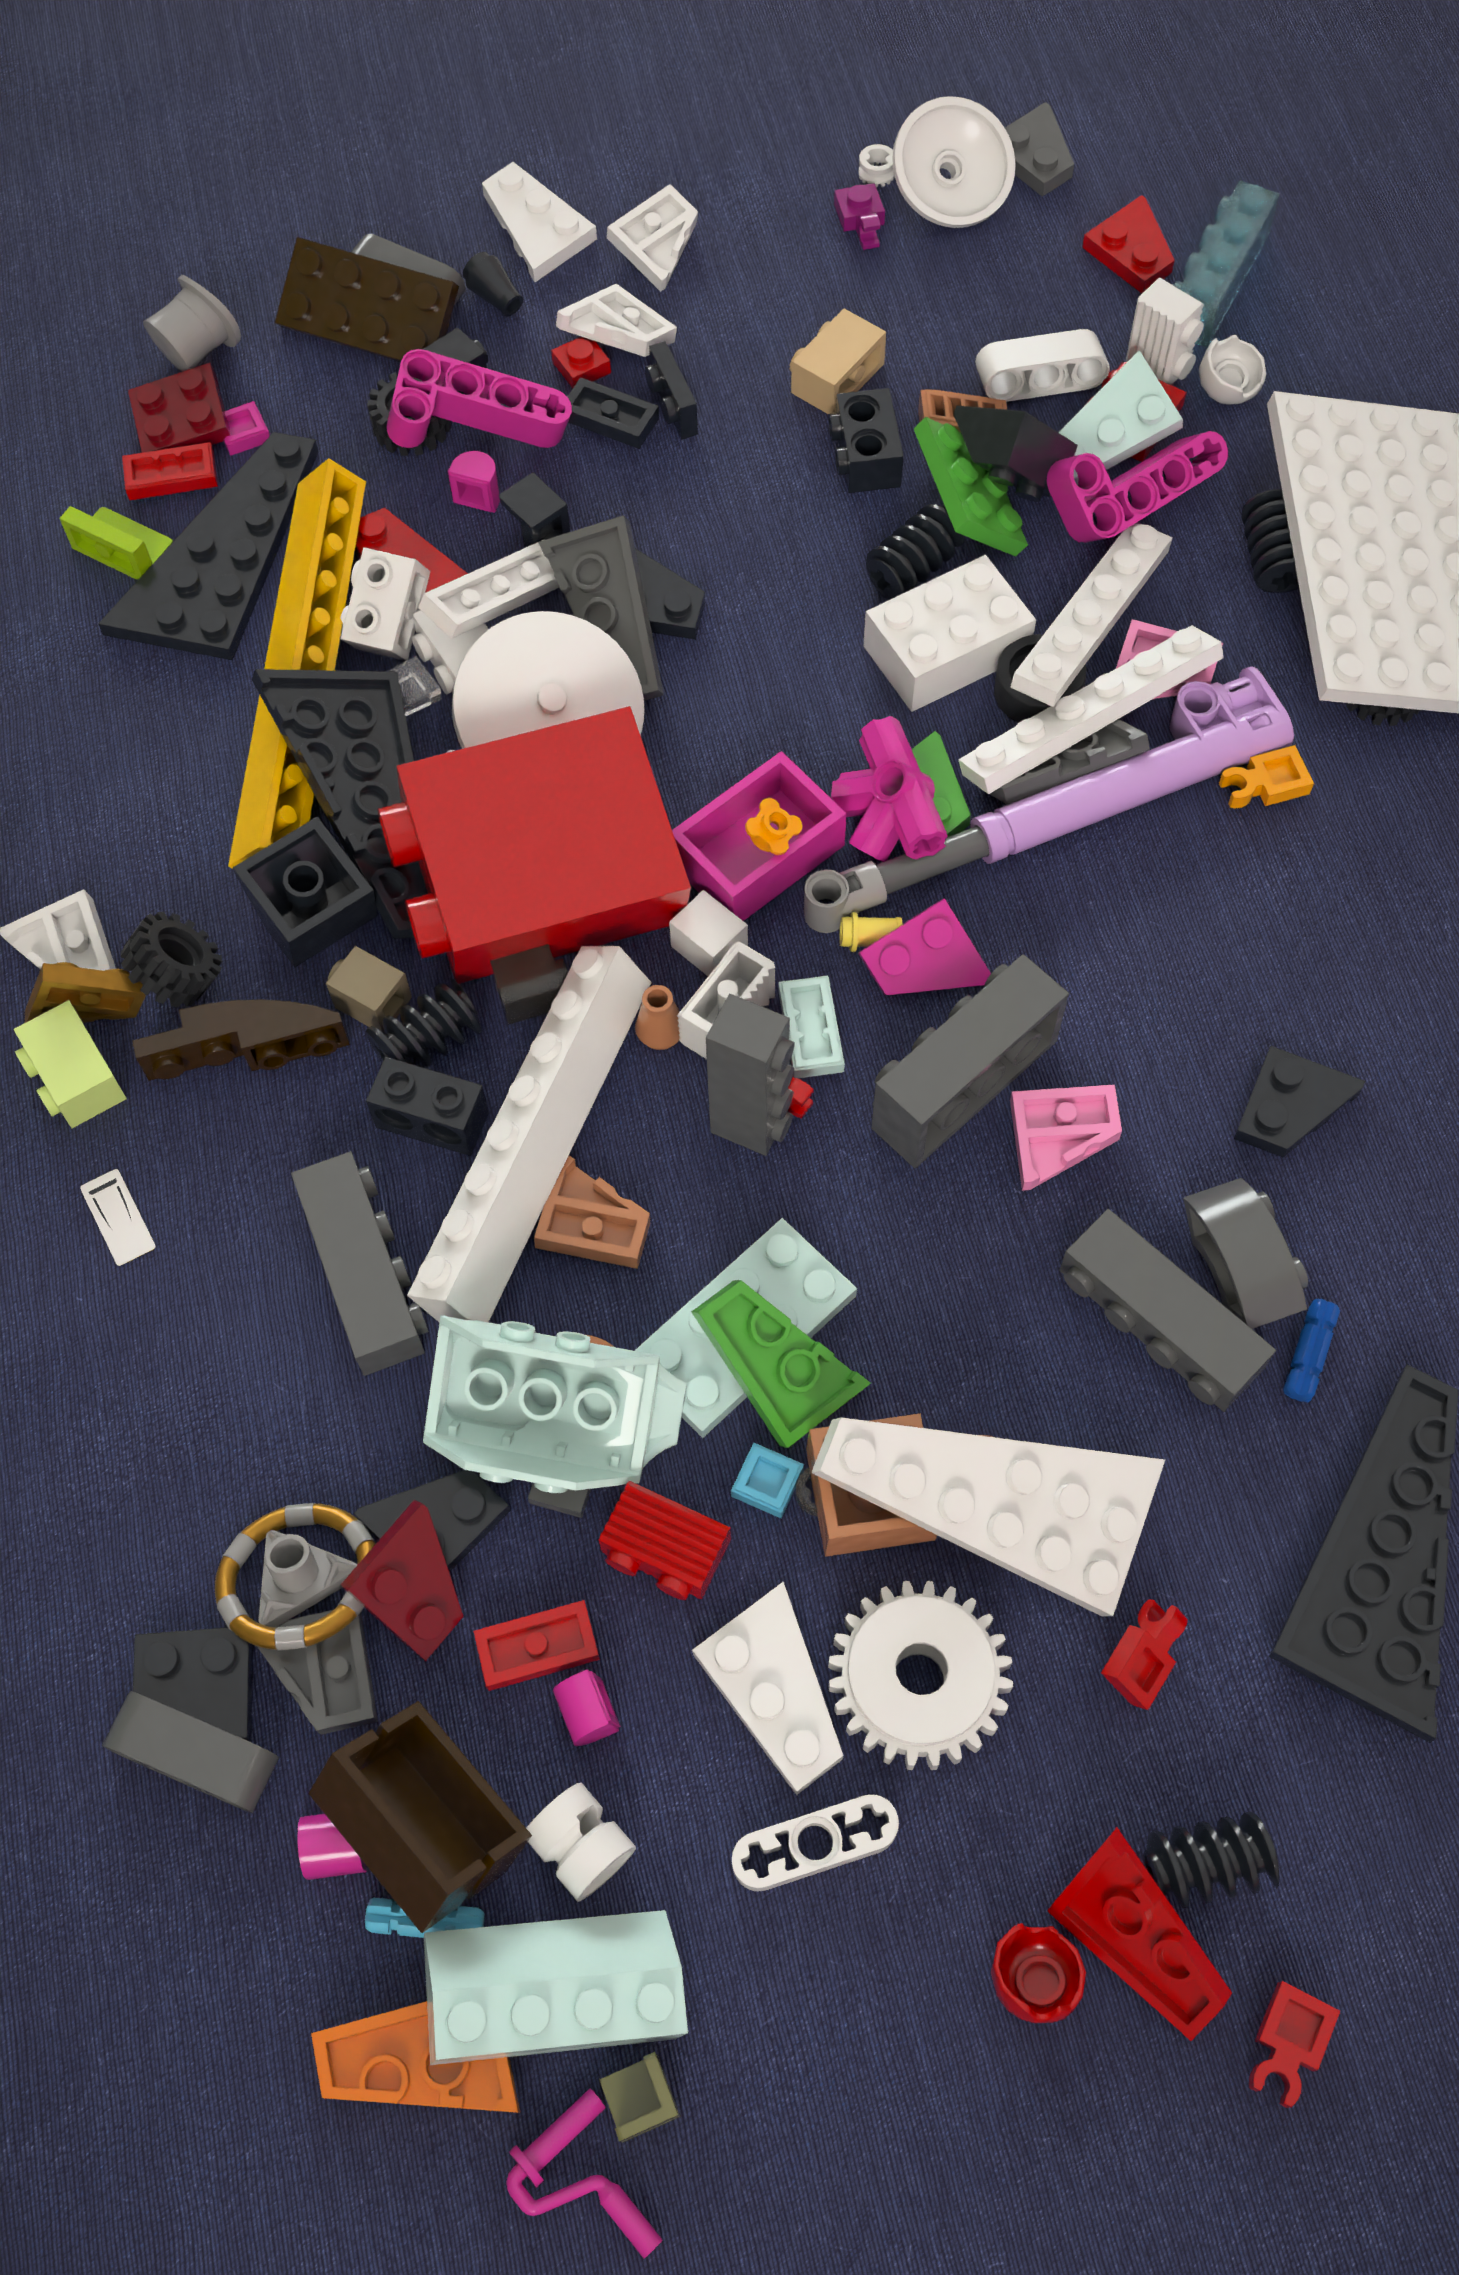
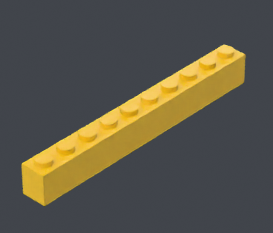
M329 458L300 481L297 486L264 669L335 671L343 624L340 617L346 606L366 481ZM260 694L228 867L232 869L234 866L309 822L314 798L310 785Z

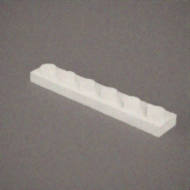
M1138 522L1125 529L1015 671L1011 688L1054 707L1166 556L1172 542V537L1157 531L1149 525Z
M1193 625L1177 631L1171 638L1148 651L1137 654L1134 659L1110 673L1099 676L1094 682L1077 692L1059 699L1054 707L1050 706L1037 715L1022 720L1016 727L991 741L982 743L976 750L958 759L962 775L987 794H990L1224 658L1221 641Z

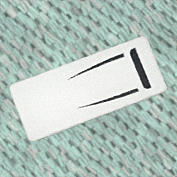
M114 1169L81 1186L80 1189L118 1266L155 1248L154 1241L118 1169Z

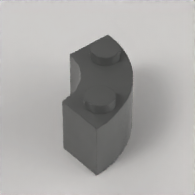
M1239 1178L1183 1198L1192 1244L1203 1256L1211 1270L1219 1289L1222 1303L1228 1310L1251 1329L1307 1310L1303 1289L1308 1286L1306 1270L1297 1257L1292 1258L1287 1243L1274 1220L1275 1213L1271 1200L1265 1192L1256 1193L1245 1180Z

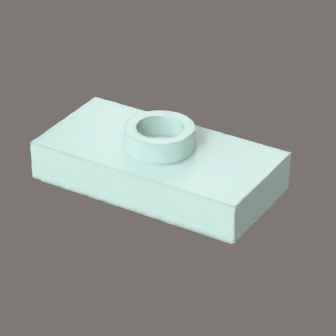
M820 976L778 982L782 1014L790 1018L789 1040L795 1042L794 1051L790 1059L791 1066L794 1067L793 1077L805 1078L844 1072L845 1063L829 977Z

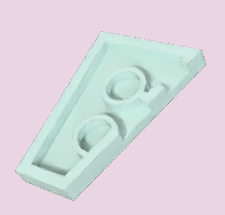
M1139 350L1059 433L1078 445L1075 456L1084 453L1094 454L1100 458L1106 470L1182 429L1183 419ZM1074 469L1073 476L1076 484L1078 485L1079 478L1077 472Z

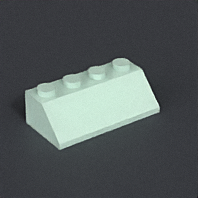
M665 1910L424 1933L430 2065L673 2040L688 2034L682 1966Z

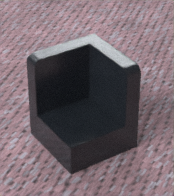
M534 472L499 495L500 503L521 523L525 548L542 540L570 532L567 503Z

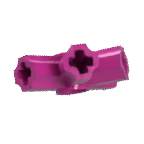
M891 716L879 720L873 719L861 729L862 736L859 739L871 769L841 773L840 777L832 782L831 798L847 813L846 817L863 815L849 840V844L882 862L887 861L899 839L908 857L917 860L921 857L933 856L946 847L944 842L948 837L933 801L935 793L934 782L930 776L920 771L900 721Z

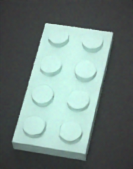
M783 1218L635 1350L659 1355L660 1364L675 1377L687 1383L682 1418L702 1438L745 1400L747 1396L691 1311L733 1280H742L790 1318L792 1324L812 1338L857 1295V1288Z

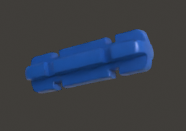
M1314 1299L1308 1308L1304 1321L1306 1324L1304 1329L1301 1330L1290 1366L1292 1369L1287 1376L1283 1388L1284 1394L1289 1398L1306 1403L1310 1402L1316 1393L1320 1380L1318 1377L1323 1370L1333 1337L1332 1331L1336 1327L1340 1314V1309L1335 1303L1327 1302L1324 1299Z

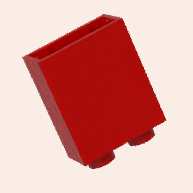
M631 706L397 765L401 803L378 808L381 828L393 866L397 867L419 861L428 891L426 895L405 900L420 956L424 959L447 953L454 979L458 984L577 952L581 946H599L668 927L669 921L688 904L691 886Z

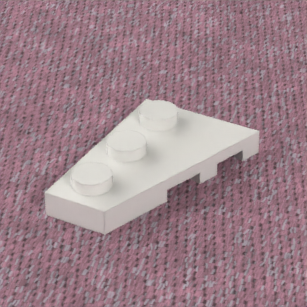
M514 162L482 182L485 199L502 228L507 229L513 240L516 252L519 257L524 258L528 265L529 274L534 282L597 240L596 226Z
M782 1582L695 1647L692 1652L693 1656L795 1794L798 1795L843 1760V1753L784 1582Z

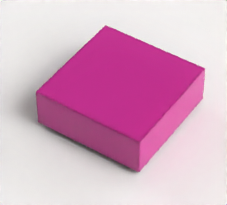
M254 401L225 411L230 428V436H226L224 444L230 456L260 446L270 437L269 431Z

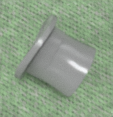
M185 275L177 278L182 290L173 300L143 321V325L152 341L181 372L195 368L207 354L222 343L229 347H235L241 340L239 326L226 306L208 290Z

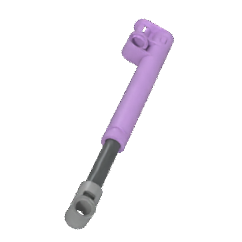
M1253 666L1242 669L1238 679L1223 685L1218 682L1212 684L1200 681L1189 682L1179 690L1171 716L1170 730L1175 738L1174 741L996 809L994 813L988 812L972 818L970 829L947 837L944 842L946 847L933 856H925L915 860L903 854L877 865L872 861H868L840 873L827 869L817 871L810 875L805 883V921L810 928L817 932H835L840 929L841 917H849L851 912L859 913L885 903L888 894L980 858L987 864L994 863L1006 858L1008 854H1017L1219 775L1228 768L1247 764L1252 756L1289 747L1294 739L1291 719L1264 676ZM829 899L834 901V903L824 904L818 901Z

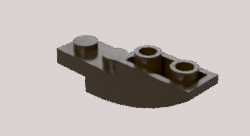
M264 999L233 1000L180 1009L181 1028L132 1040L135 1057L148 1081L154 1079H173L183 1074L184 1071L206 1065H225L240 1056H245L251 1071L259 1069L274 1070L283 1067L289 1061L311 1055L316 1057L326 1056L335 1052L337 1048L350 1045L338 1012L297 1002Z

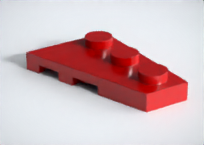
M385 507L360 517L355 552L359 559H361L363 547L416 559L430 571L425 593L468 574Z
M1116 1827L1056 1898L1047 1912L1184 2036L1192 2041L1225 2006L1232 1992L1118 1827Z

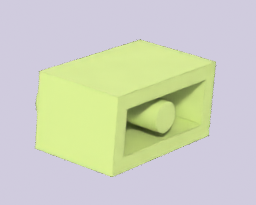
M69 1000L14 1029L23 1045L15 1053L30 1078L38 1074L40 1075L45 1086L36 1091L52 1117L61 1112L70 1127L74 1128L127 1099Z

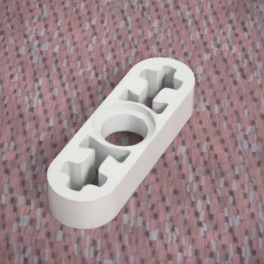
M865 1795L749 1833L738 1841L733 1850L732 1867L734 1875L745 1888L752 1891H765L886 1850L895 1839L899 1826L897 1812L887 1799L878 1795ZM871 1808L875 1817L885 1816L888 1823L881 1827L880 1839L871 1840L868 1832H860L849 1836V1842L854 1849L846 1852L842 1851L841 1831L833 1818L844 1816V1826L848 1828L862 1821V1810ZM820 1826L831 1835L833 1847L825 1858L811 1860L800 1852L798 1837L807 1827ZM784 1834L789 1835V1852L798 1868L789 1871L785 1870L786 1862L785 1858L768 1864V1876L764 1878H758L754 1869L744 1871L741 1863L750 1858L749 1848L759 1845L763 1854H769L781 1850V1844L776 1837Z

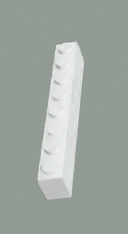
M581 946L535 1040L531 1044L530 1050L514 1082L509 1088V1092L492 1126L487 1132V1136L469 1172L465 1176L464 1182L447 1216L442 1222V1226L424 1262L419 1268L407 1296L439 1323L440 1315L463 1320L489 1322L641 1006L643 993L652 983L620 946Z

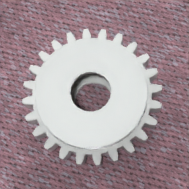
M903 1581L901 1596L894 1597L888 1587L885 1586L881 1588L880 1604L877 1606L866 1597L862 1599L860 1608L864 1617L860 1619L848 1613L844 1624L851 1632V1635L836 1633L833 1645L843 1651L844 1655L829 1657L828 1668L841 1672V1676L829 1680V1692L843 1693L844 1698L835 1704L836 1715L851 1713L853 1717L846 1727L848 1735L851 1736L863 1730L867 1734L863 1745L864 1751L868 1753L877 1744L885 1747L883 1762L886 1764L891 1763L896 1753L905 1755L907 1770H913L918 1757H926L930 1769L937 1770L940 1755L944 1753L947 1754L954 1765L958 1764L962 1759L960 1746L963 1744L974 1753L978 1752L982 1743L977 1732L980 1730L984 1734L993 1736L998 1726L989 1717L990 1713L1004 1716L1009 1706L1005 1701L998 1698L997 1694L1010 1693L1013 1687L1012 1680L1000 1677V1672L1010 1669L1012 1665L1011 1657L997 1656L996 1653L1006 1640L1004 1634L989 1636L987 1632L993 1617L987 1614L977 1620L972 1615L976 1600L970 1598L960 1606L954 1602L956 1596V1588L950 1586L943 1597L934 1595L935 1589L932 1581L926 1582L922 1594H914L910 1581ZM910 1655L929 1657L939 1665L943 1673L944 1684L939 1690L931 1694L918 1695L909 1692L901 1685L896 1675V1666L902 1659Z

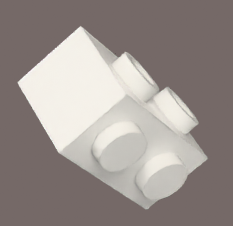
M363 547L361 559L355 563L352 570L351 583L353 591L349 606L343 609L340 617L343 622L340 639L358 650L408 661L412 646L411 637L415 634L412 614L420 611L418 607L426 591L430 571L416 559Z

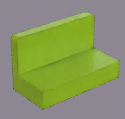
M70 506L59 518L72 549L136 580H139L173 543L171 538L106 507L99 508L93 516H90Z

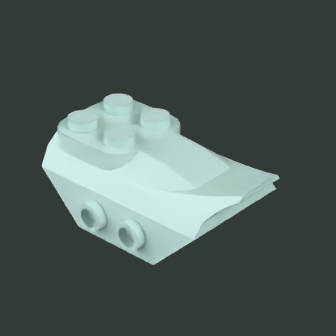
M440 1315L423 1443L464 1470L480 1472V1477L487 1481L506 1483L517 1479L533 1482L537 1489L549 1493H563L568 1489L584 1490L626 1485L628 1481L639 1483L644 1466L665 1449L677 1445L687 1383L668 1372L660 1364L659 1355L590 1343V1337L581 1333L564 1331L557 1333V1336L536 1333L534 1326L522 1322L508 1321L500 1325Z

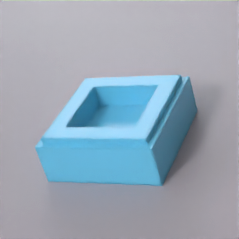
M753 1443L731 1489V1497L782 1519L804 1471V1464Z

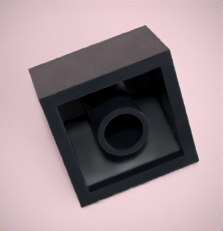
M956 405L954 417L972 461L989 471L988 478L1002 485L1014 486L1016 488L1015 495L1029 501L1040 502L1042 496L1052 497L1047 486V473L1056 461L1075 456L1077 444L1026 411Z
M318 817L233 867L237 879L266 930L294 967H297L377 917L373 888Z

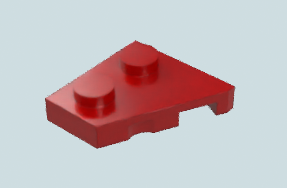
M1142 195L1084 234L1082 248L1140 293L1145 292L1159 277L1164 279L1173 271L1175 259L1147 199Z

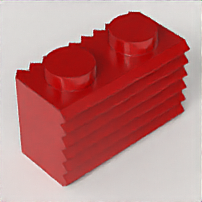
M628 1481L619 1501L616 1503L614 1511L610 1515L609 1521L600 1535L599 1544L601 1551L607 1555L605 1562L614 1569L629 1576H635L638 1570L643 1571L647 1575H652L658 1579L656 1586L661 1591L677 1599L686 1600L689 1594L702 1599L731 1541V1528L632 1481Z

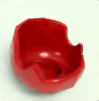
M1023 1923L1014 1925L997 1942L991 1976L996 1995L1008 2012L1021 2020L1031 2023H1053L1065 2019L1081 2001L1084 1993L1086 1970L1078 1949L1062 1934H1059L1053 1926L1026 1927Z

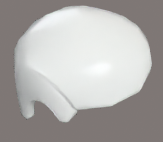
M1232 335L1222 341H1218L1215 338L1207 348L1199 366L1200 382L1207 394L1220 404H1240L1256 396L1262 389L1266 377L1264 357L1254 345L1238 339L1237 335Z

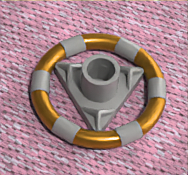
M316 1503L287 1505L252 1522L241 1533H238L225 1551L216 1573L215 1598L217 1610L227 1627L250 1644L278 1651L307 1648L328 1639L344 1629L358 1617L364 1608L348 1592H346L338 1606L323 1618L307 1625L278 1627L343 1588L341 1583L357 1566L356 1563L308 1544L299 1535H285L278 1531L286 1527L316 1524L336 1529L348 1541L357 1555L359 1564L375 1545L374 1539L364 1524L340 1508ZM266 1538L258 1623L249 1617L236 1596V1581L239 1569H241L257 1544Z

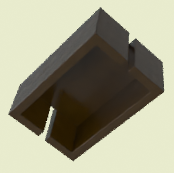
M419 1701L381 1723L376 1732L371 1729L333 1752L308 1793L421 1933H424L460 1907L465 1898L471 1899L503 1876L532 1837V1834Z

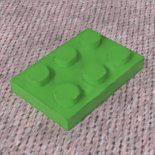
M925 417L914 428V432L955 532L1016 557L1028 546V543L1021 529L1022 519L1012 508L1006 494L1008 486L990 480L988 478L989 471L972 461L961 432L948 423L943 425Z

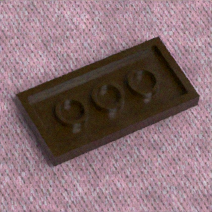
M297 237L275 324L286 329L401 362L407 352L415 349L423 350L446 335L459 286L453 281Z

